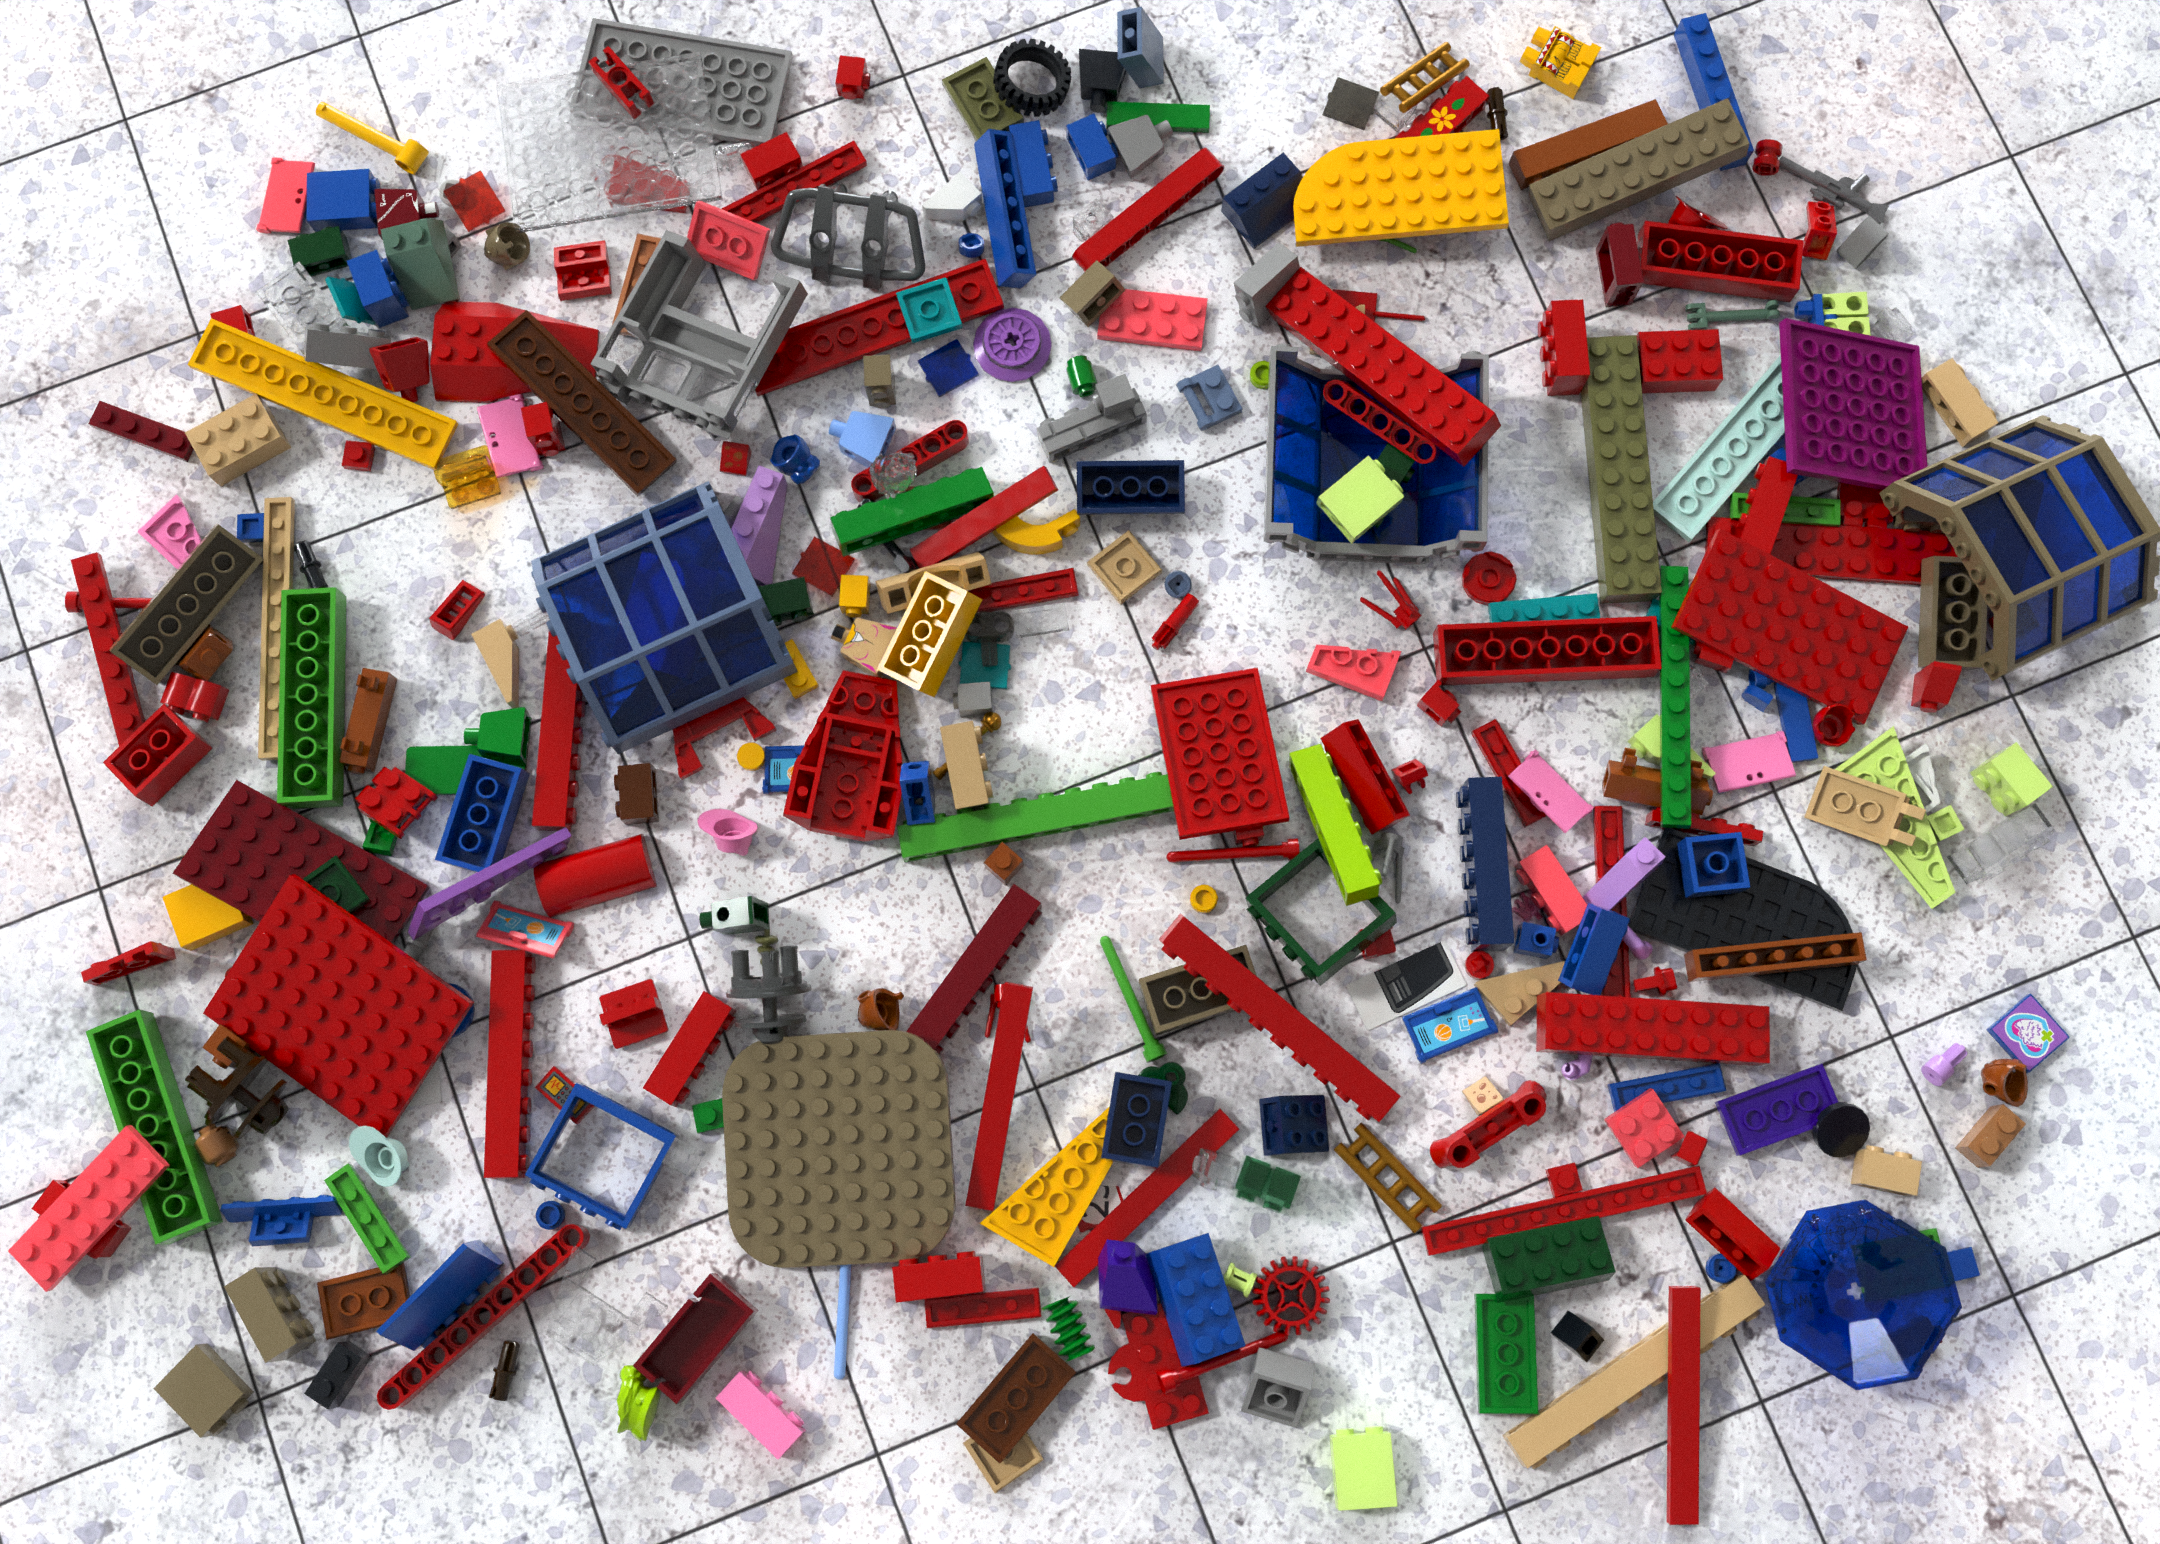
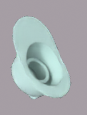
M359 1126L352 1131L349 1137V1148L357 1163L378 1185L389 1187L397 1183L401 1172L409 1167L407 1151L404 1145L396 1139L386 1138L382 1133L370 1126Z

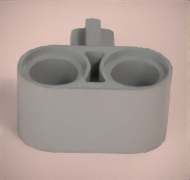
M1868 216L1842 243L1837 252L1855 269L1858 268L1889 235L1884 229L1886 225L1884 223L1878 224L1871 216Z

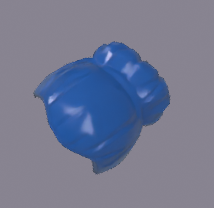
M796 434L780 438L774 446L770 459L777 470L790 476L791 480L796 484L805 483L820 466V460L810 453L806 442Z

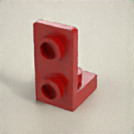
M1809 201L1806 206L1809 228L1803 241L1802 256L1827 260L1837 235L1834 206L1823 201Z

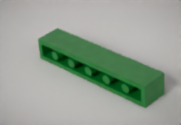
M983 467L970 468L961 474L943 477L934 483L925 486L919 485L910 491L892 494L886 499L868 502L850 511H841L835 516L830 517L832 531L844 557L960 518L994 497V492Z

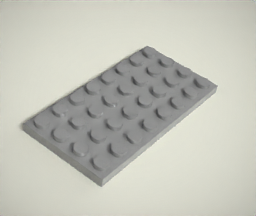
M593 18L569 110L572 115L758 146L773 139L775 136L793 54L789 50ZM607 46L614 51L645 86L653 99L654 104L650 108L646 106L638 93H635L628 99L629 101L632 100L636 108H639L642 112L636 119L632 118L594 75L588 61L596 56L600 61L598 62L600 68L605 72L615 67L614 65L609 67L606 64L607 58L603 50ZM625 80L620 81V82L617 83V85H622V84H624L626 81H625Z

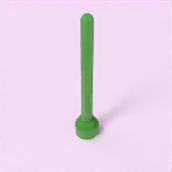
M1108 936L1101 937L1100 944L1145 1045H1143L1145 1051L1142 1053L1147 1063L1158 1060L1167 1055L1163 1043L1160 1044L1158 1039L1155 1040L1111 939Z

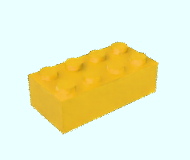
M925 571L877 670L935 698L983 599Z

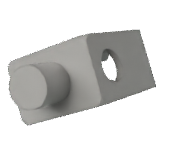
M1148 115L1108 127V137L1114 143L1118 156L1130 179L1164 154V144L1161 140L1173 134V130L1167 120L1154 126Z

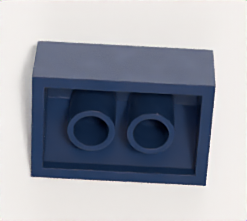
M1283 152L1225 195L1222 200L1221 212L1255 249L1294 219V198L1303 176L1300 170Z

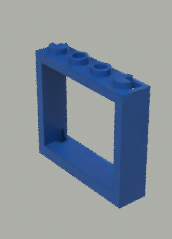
M576 1083L525 1176L531 1178L530 1183L541 1190H545L546 1187L556 1192L555 1197L568 1204L574 1201L582 1205L580 1208L582 1212L592 1217L599 1214L606 1218L605 1224L618 1230H621L622 1227L627 1229L634 1221L680 1135L588 1086ZM581 1099L664 1142L660 1153L626 1215L542 1171Z

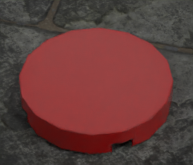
M1484 552L1483 554L1473 556L1465 565L1461 577L1463 589L1468 597L1476 603L1483 605L1505 601L1513 592L1517 580L1510 560L1502 554L1495 552Z

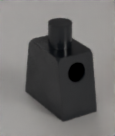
M1079 49L1081 98L1091 100V111L1097 113L1104 112L1107 101H1118L1126 70L1118 61V52Z

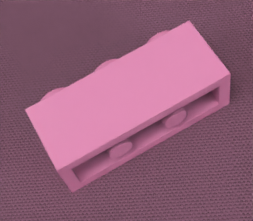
M742 1370L718 1394L716 1399L777 1459H780L806 1431L802 1427L804 1421L795 1412L791 1411L788 1413L781 1406L783 1401L773 1391L767 1393L760 1386L762 1380L750 1370L747 1373L745 1370Z

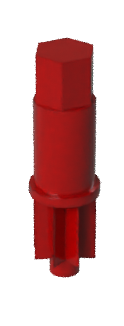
M1188 593L1168 619L1163 621L1152 637L1154 642L1152 647L1159 650L1160 647L1165 649L1178 634L1179 629L1199 605V600L1195 596Z

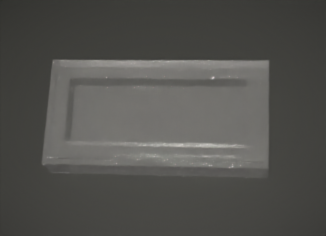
M1065 602L1012 610L1016 638L1069 630Z

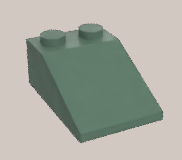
M424 218L380 229L387 259L412 310L460 299L443 220Z

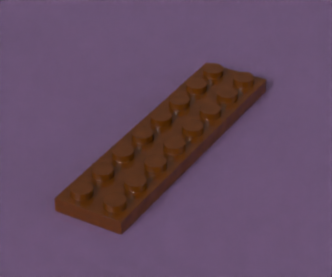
M525 310L487 343V347L542 402H547L553 413L637 497L677 462V459L528 310Z

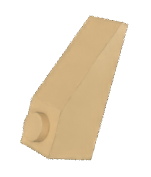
M499 619L471 635L507 704L512 708H518L519 647L515 640L519 637L511 624L507 626Z

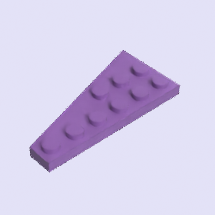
M565 827L418 902L408 930L413 941L448 919L459 915L474 903L484 902L491 896L492 892L529 869L540 865L550 856L560 855L567 850V845L572 835Z

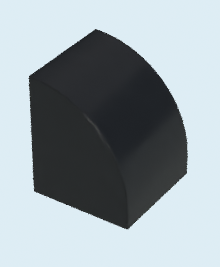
M1570 1311L1565 1313L1551 1332L1558 1341L1586 1363L1604 1341L1592 1326Z

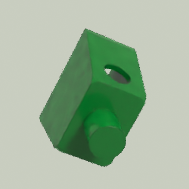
M525 707L483 713L480 717L479 728H465L464 743L477 744V750L483 758L526 766L532 718Z

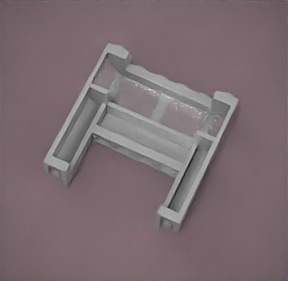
M666 230L592 360L591 365L598 372V381L616 399L628 405L630 399L639 404L647 402L652 408L661 413L669 411L674 417L683 422H687V420L693 421L696 426L707 431L714 441L727 440L808 293L799 280L777 272L773 283L780 292V296L756 339L683 311L681 308L706 263L687 237Z

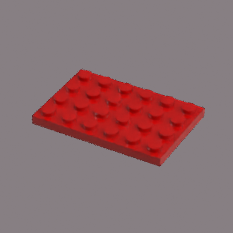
M1258 667L1151 685V694L1179 840L1289 822L1290 817Z

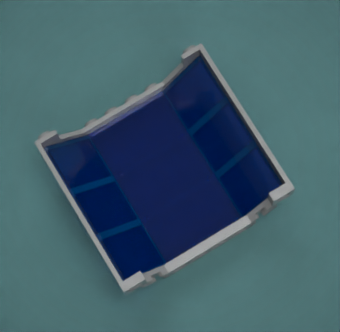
M1286 343L1271 346L1268 376L1264 542L1270 544L1281 542L1283 549L1293 553H1299V550L1307 552L1306 557L1312 560L1424 564L1429 563V557L1440 555V559L1460 556V550L1478 552L1484 549L1487 543L1488 441L1465 467L1441 449L1438 459L1432 463L1421 464L1415 461L1411 467L1415 470L1407 484L1404 482L1400 484L1403 489L1402 494L1404 495L1402 502L1386 515L1379 528L1373 526L1370 532L1366 531L1351 544L1316 502L1321 494L1368 455L1372 460H1377L1388 442L1330 404L1325 399L1323 390L1329 381L1343 380L1382 406L1384 405L1334 366L1320 369L1298 359V347H1292ZM1478 351L1462 353L1458 364L1439 369L1440 372L1489 408V354H1481ZM1339 384L1335 385L1332 389V395L1335 399L1338 400L1343 396V388ZM1361 399L1357 400L1354 404L1355 412L1360 415L1366 409L1365 402ZM1380 414L1376 418V425L1379 429H1384L1388 424V419L1384 414ZM1402 429L1398 433V440L1402 444H1407L1410 440V433L1406 429ZM1424 444L1420 449L1421 456L1424 459H1429L1432 456V447L1429 444Z

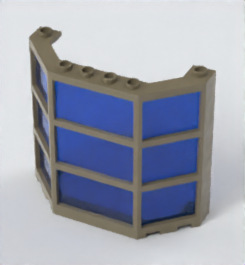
M2041 415L1891 483L1879 493L1884 505L1892 516H1896L1906 507H1911L1936 518L1942 532L1947 536L1956 555L1960 558L1970 578L1982 594L1985 603L1993 612V649L1978 657L1983 670L1988 674L1991 681L2003 677L2105 627L2157 599L2158 590L2154 588L2155 576L2159 575L2160 556L2156 554L2157 542L2160 541V527L2104 438L2099 435L2093 434L2089 436L2081 433L2080 428L2066 423L2057 424L2051 422L2050 417Z

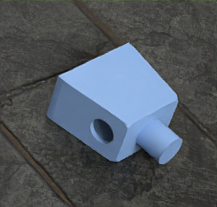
M852 411L847 423L833 419L829 427V434L840 438L838 445L841 453L869 468L884 459L896 430L894 418Z

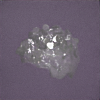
M898 451L887 456L881 454L871 464L869 469L871 481L876 489L879 490V494H884L886 499L890 496L891 498H896L899 492H905L913 484L914 478L917 475V467L915 466L916 461L913 460L914 456L912 453Z

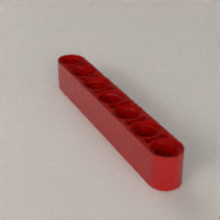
M1208 148L1201 149L1081 244L1073 253V260L1084 272L1096 260L1104 267H1107L1222 174L1225 168L1224 165Z

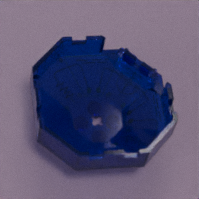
M1866 1199L1806 1211L1763 1279L1777 1338L1855 1390L1917 1380L1930 1355L1935 1352L1945 1336V1332L1952 1320L1957 1317L1962 1309L1946 1247L1930 1239L1901 1219L1891 1216ZM1856 1282L1858 1287L1864 1288V1292L1860 1293V1299L1855 1300L1853 1295L1847 1294V1290L1851 1289V1283Z

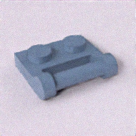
M1215 365L1190 378H1184L1176 384L1179 392L1184 394L1198 420L1197 425L1200 431L1242 413L1243 408L1219 365ZM1199 387L1213 415L1207 416L1193 388Z

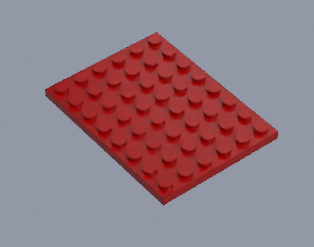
M292 874L289 875L203 1014L218 1025H224L248 1042L251 1049L261 1056L267 1057L269 1062L356 1125L373 1127L387 1138L474 1004V1001L299 876Z

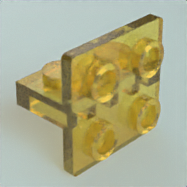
M487 445L441 458L437 463L438 469L433 470L437 482L444 489L448 506L451 509L501 494L500 485L495 475Z

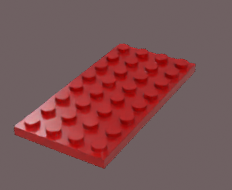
M1718 529L1715 531L1671 628L1734 659V661L1823 707L1832 704L1847 705L1855 714L1852 721L1858 725H1864L1907 632L1908 626L1722 529Z

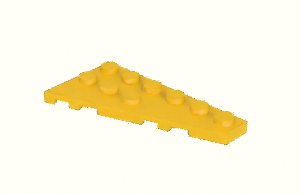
M1109 1107L980 1224L1054 1267L1113 1164L1112 1161L1101 1160Z

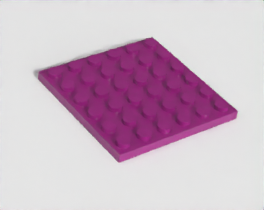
M1789 318L1779 322L1787 473L1884 490L1891 483L1928 467L1920 349L1918 345ZM1928 478L1913 484L1929 491Z

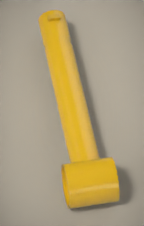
M320 102L316 108V115L395 156V163L410 174L415 175L429 154L428 150L417 141L408 139L406 144H403L325 102Z

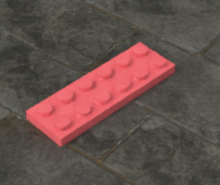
M132 1125L125 1126L8 1252L46 1292L53 1290L170 1165Z

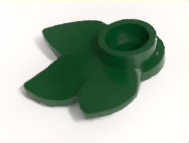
M1167 1062L1161 1067L1149 1066L1143 1069L1138 1076L1169 1081L1166 1078L1168 1072L1175 1073L1176 1080L1172 1081L1168 1107L1176 1115L1181 1113L1188 1100V1092L1183 1085L1186 1079L1184 1068L1176 1062Z

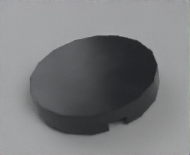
M1837 1102L1826 1107L1818 1115L1816 1127L1813 1125L1812 1134L1814 1142L1819 1149L1831 1157L1843 1158L1854 1154L1862 1148L1870 1132L1869 1118L1858 1106L1848 1104L1847 1102Z

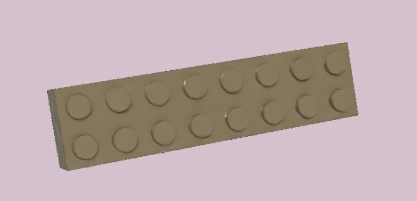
M1727 98L1530 184L1529 199L1550 242L1746 157L1750 143Z

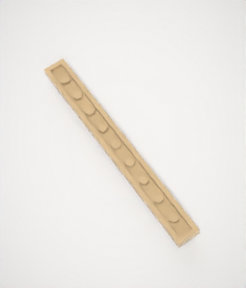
M292 497L265 498L264 560L258 759L262 761L278 760L281 590L293 589L295 500Z

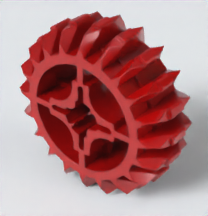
M1285 1256L1280 1259L1282 1265L1278 1267L1274 1260L1270 1261L1273 1271L1270 1272L1267 1268L1263 1267L1261 1272L1267 1277L1265 1280L1256 1277L1255 1280L1257 1283L1262 1284L1261 1289L1252 1288V1293L1260 1294L1261 1299L1253 1300V1305L1262 1304L1263 1306L1262 1309L1256 1312L1257 1316L1260 1317L1265 1313L1268 1315L1263 1322L1265 1326L1275 1321L1273 1331L1276 1333L1280 1330L1281 1325L1284 1326V1335L1289 1336L1291 1327H1294L1296 1335H1301L1300 1325H1304L1305 1329L1310 1332L1312 1330L1309 1323L1311 1319L1318 1325L1321 1323V1320L1315 1316L1316 1313L1327 1314V1310L1320 1307L1321 1302L1330 1303L1329 1298L1321 1297V1292H1328L1330 1290L1329 1286H1319V1283L1326 1279L1325 1276L1314 1277V1274L1319 1269L1317 1266H1313L1309 1271L1306 1270L1309 1265L1307 1259L1302 1261L1301 1266H1297V1256L1292 1257L1291 1265H1288ZM1286 1271H1296L1303 1275L1292 1285H1287L1277 1277V1275ZM1309 1282L1314 1291V1301L1311 1308L1307 1306L1302 1297V1293ZM1270 1283L1275 1286L1280 1295L1276 1306L1272 1310L1267 1298ZM1280 1285L1284 1289H1288L1291 1291L1296 1288L1298 1294L1295 1296H1298L1297 1301L1302 1306L1293 1301H1288L1287 1303H1284V1297H1286L1284 1295L1285 1291L1280 1287ZM1292 1306L1305 1315L1297 1320H1284L1278 1317L1288 1307Z

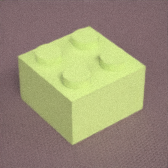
M2017 742L1994 754L1970 772L1974 777L1973 781L1976 786L1987 793L1991 798L1993 807L1998 812L2003 813L2004 816L2028 806L2053 787Z

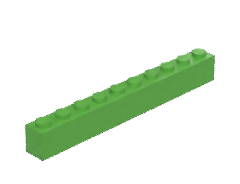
M1153 772L1147 774L1145 779L1135 780V777L1120 779L1119 784L1108 785V782H1101L1092 785V789L1081 791L1080 787L1065 790V794L1054 796L1052 792L1038 795V799L1027 801V798H1017L1011 800V804L1000 806V803H991L985 805L983 810L973 811V808L958 810L956 815L951 816L939 813L935 814V822L907 825V820H904L902 822L903 825L897 826L902 858L906 863L1000 845L1001 842L1004 844L1173 812L1174 809L1168 775H1162V772Z

